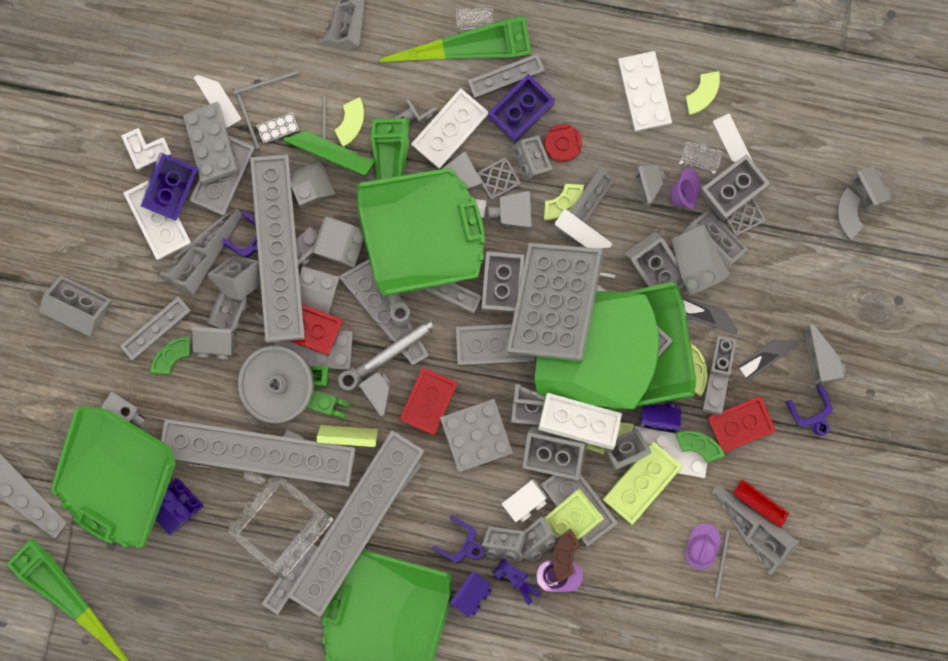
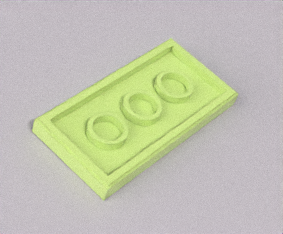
M654 441L649 445L652 454L634 462L603 498L609 506L632 525L683 467Z

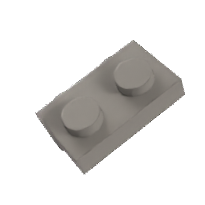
M220 290L207 324L219 329H230L234 332L239 326L241 313L247 307V297L242 300H236L227 297Z

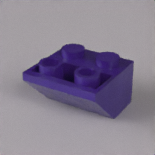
M177 478L168 485L156 521L171 535L201 510L203 504Z

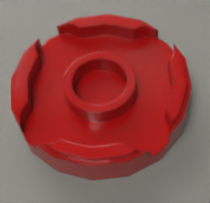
M559 124L552 127L544 139V148L547 155L558 162L573 160L579 154L582 147V138L579 132L567 124Z

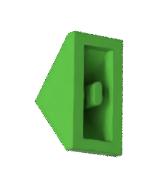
M310 366L314 378V387L328 389L329 367Z

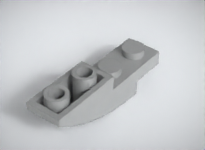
M717 336L702 412L722 415L737 341L735 339Z

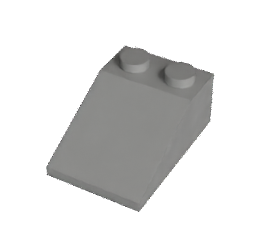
M704 224L671 239L681 278L690 295L716 285L730 275Z
M653 232L624 253L647 287L675 282L679 289L685 286L675 256L658 233Z
M302 266L299 276L301 304L330 315L341 281L340 277Z
M814 324L807 326L804 329V335L815 386L838 382L846 374L845 364L841 363L840 357Z

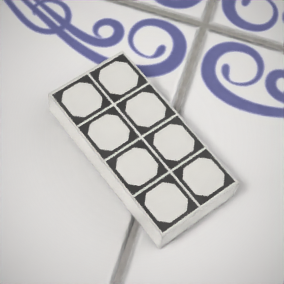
M293 113L257 125L263 144L299 132Z

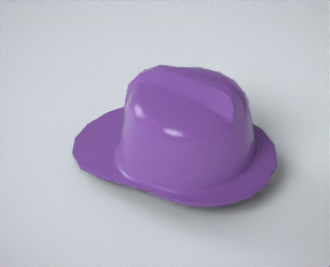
M692 168L684 169L679 181L671 186L672 206L687 207L688 209L695 208L700 192V180Z
M703 523L692 530L686 547L685 557L693 568L706 569L715 561L721 540L716 527Z
M551 560L539 566L536 579L539 586L545 591L570 592L580 586L583 574L579 565L573 562L572 565L575 573L558 583L553 572Z

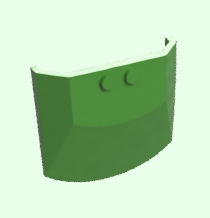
M451 168L362 182L357 185L359 220L374 282L383 297L478 277L484 258L485 237L483 222L474 197H471L466 188L467 185L455 175L456 172Z
M671 282L623 292L645 294L655 313L657 326L673 340L658 357L654 377L650 381L647 393L643 395L637 407L694 397L696 375L686 309L677 284ZM604 408L612 411L625 410L617 408Z
M596 291L583 361L537 357L535 370L536 392L546 397L547 393L597 407L634 410L643 395L648 391L650 381L655 374L659 356V331L655 313L645 294Z
M81 406L74 411L50 490L63 503L61 507L64 510L68 509L74 516L73 520L92 535L111 544L114 542L122 544V547L136 546V548H142L146 545L158 515L176 462L171 447L112 411Z
M363 550L323 613L322 626H324V637H322V644L325 646L326 661H434L452 600L451 574Z

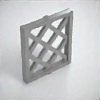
M506 157L477 172L481 181V175L488 177L486 183L482 181V187L491 200L521 185ZM502 163L500 168L494 167V166H496V165ZM504 163H507L509 166V171L503 169ZM490 169L489 174L483 173V172H485V171H487V170ZM493 169L499 171L498 177L491 175ZM502 172L508 173L507 180L500 178ZM511 174L514 175L516 182L509 180ZM490 178L497 180L495 186L489 184ZM499 180L506 182L504 188L498 187ZM508 183L514 184L513 186L507 188ZM487 187L494 188L493 195L489 193ZM497 189L502 190V192L496 194Z
M755 199L752 200L755 207L748 206L747 203L743 206V213L736 212L732 215L731 219H727V224L730 225L735 236L766 221ZM747 208L753 210L752 216L745 214ZM756 211L759 212L761 219L754 217ZM735 214L742 216L740 222L733 220ZM744 217L750 218L749 225L742 223ZM753 220L759 221L752 225ZM732 223L739 225L737 231L733 228ZM741 226L748 227V228H746V229L740 231Z

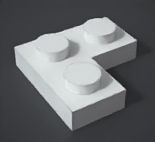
M139 128L121 135L137 171L154 164L160 152L172 156L164 137L146 145Z

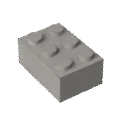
M746 154L704 186L699 193L720 220L724 222L766 190L770 183Z
M486 251L481 312L515 313L524 267L523 254Z

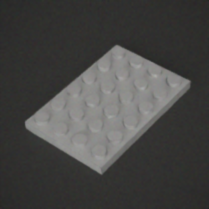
M529 243L507 347L509 354L583 361L604 255L603 249Z

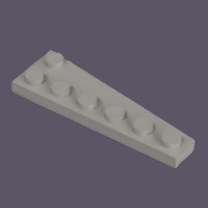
M369 259L339 276L343 284L393 343L413 330L410 322L405 327H397L393 324L389 309L391 305L389 297H383L377 288ZM399 312L396 314L397 318H403L405 316L403 312ZM420 339L401 352L412 366L429 357Z
M0 453V499L57 539L68 523Z

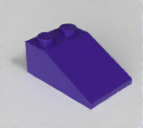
M160 152L140 206L176 221L198 168Z

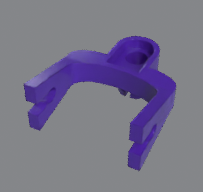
M243 211V218L256 226L255 218L246 211ZM257 235L253 242L245 249H239L225 238L222 240L225 247L244 258L250 257L254 252L258 253Z
M823 385L816 386V389L825 407L821 412L810 418L800 419L792 400L785 401L798 426L810 425L813 433L818 436L828 433L829 425L825 417L831 414L833 408ZM821 424L824 426V430L822 432L819 429Z
M451 515L450 519L468 529L465 544L453 556L436 546H433L432 549L455 563L462 561L465 556L473 560H480L484 556V549L474 542L476 530ZM477 549L480 550V554L478 556H474L473 551Z
M505 559L498 564V568L492 571L500 581L507 575L514 589L516 587L520 589L528 605L533 602L528 595L530 592L536 597L542 594L524 581L528 577L525 573L507 563Z

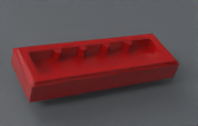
M743 479L733 492L735 496L744 501L748 506L758 511L763 517L769 519L780 528L789 515V512Z

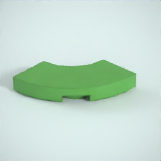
M178 338L164 346L156 354L151 365L150 374L170 375L172 367L177 361L191 356L192 338Z
M696 431L675 433L681 452H696L703 457L706 463L725 457L721 447L712 438Z

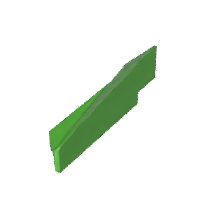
M308 131L283 139L289 145L364 178H368L375 162L374 160L360 157L357 153Z

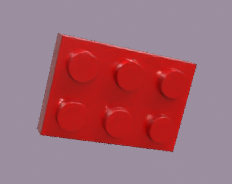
M302 304L305 340L289 342L329 356L343 319Z
M422 368L399 421L435 436L440 425L439 417L444 416L458 383L426 368Z
M761 396L722 412L721 416L715 414L707 418L716 441L724 453L776 432Z

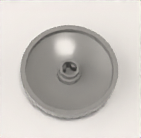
M268 346L255 351L246 359L239 373L238 390L242 403L254 417L269 423H282L298 417L308 407L314 392V378L309 364L298 352L285 346Z

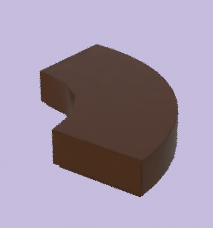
M571 529L567 530L560 537L553 551L552 567L558 583L575 573L572 565L573 555L581 544Z

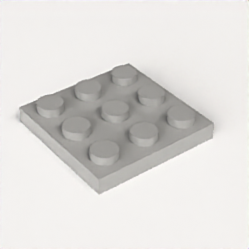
M495 399L439 417L458 472L513 454Z

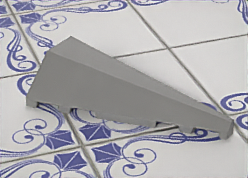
M338 0L333 10L335 12L334 18L331 23H327L325 27L327 32L324 38L319 39L318 43L342 50L359 47L365 0Z
M234 209L233 214L226 221L221 220L218 223L219 227L212 233L208 231L187 249V253L182 259H175L172 262L173 266L166 272L162 270L159 275L180 291L194 295L223 248V238L228 240L242 217V213L238 209Z
M515 384L510 424L539 426L545 397L519 384Z
M717 485L712 490V494L717 495L722 502V508L727 510L732 516L733 524L748 545H752L758 553L757 558L765 563L768 568L767 572L773 575L791 555L799 541Z

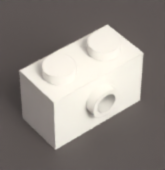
M533 479L503 502L502 505L515 522L519 520L524 522L531 516L530 511L534 508L538 511L547 504L544 500L548 496Z

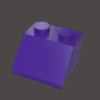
M666 403L665 406L658 404L642 406L638 427L677 433L681 427V409L677 408L676 404Z
M472 571L450 604L468 617L471 614L475 616L481 607L478 605L481 599L486 600L492 592L489 589L491 584Z

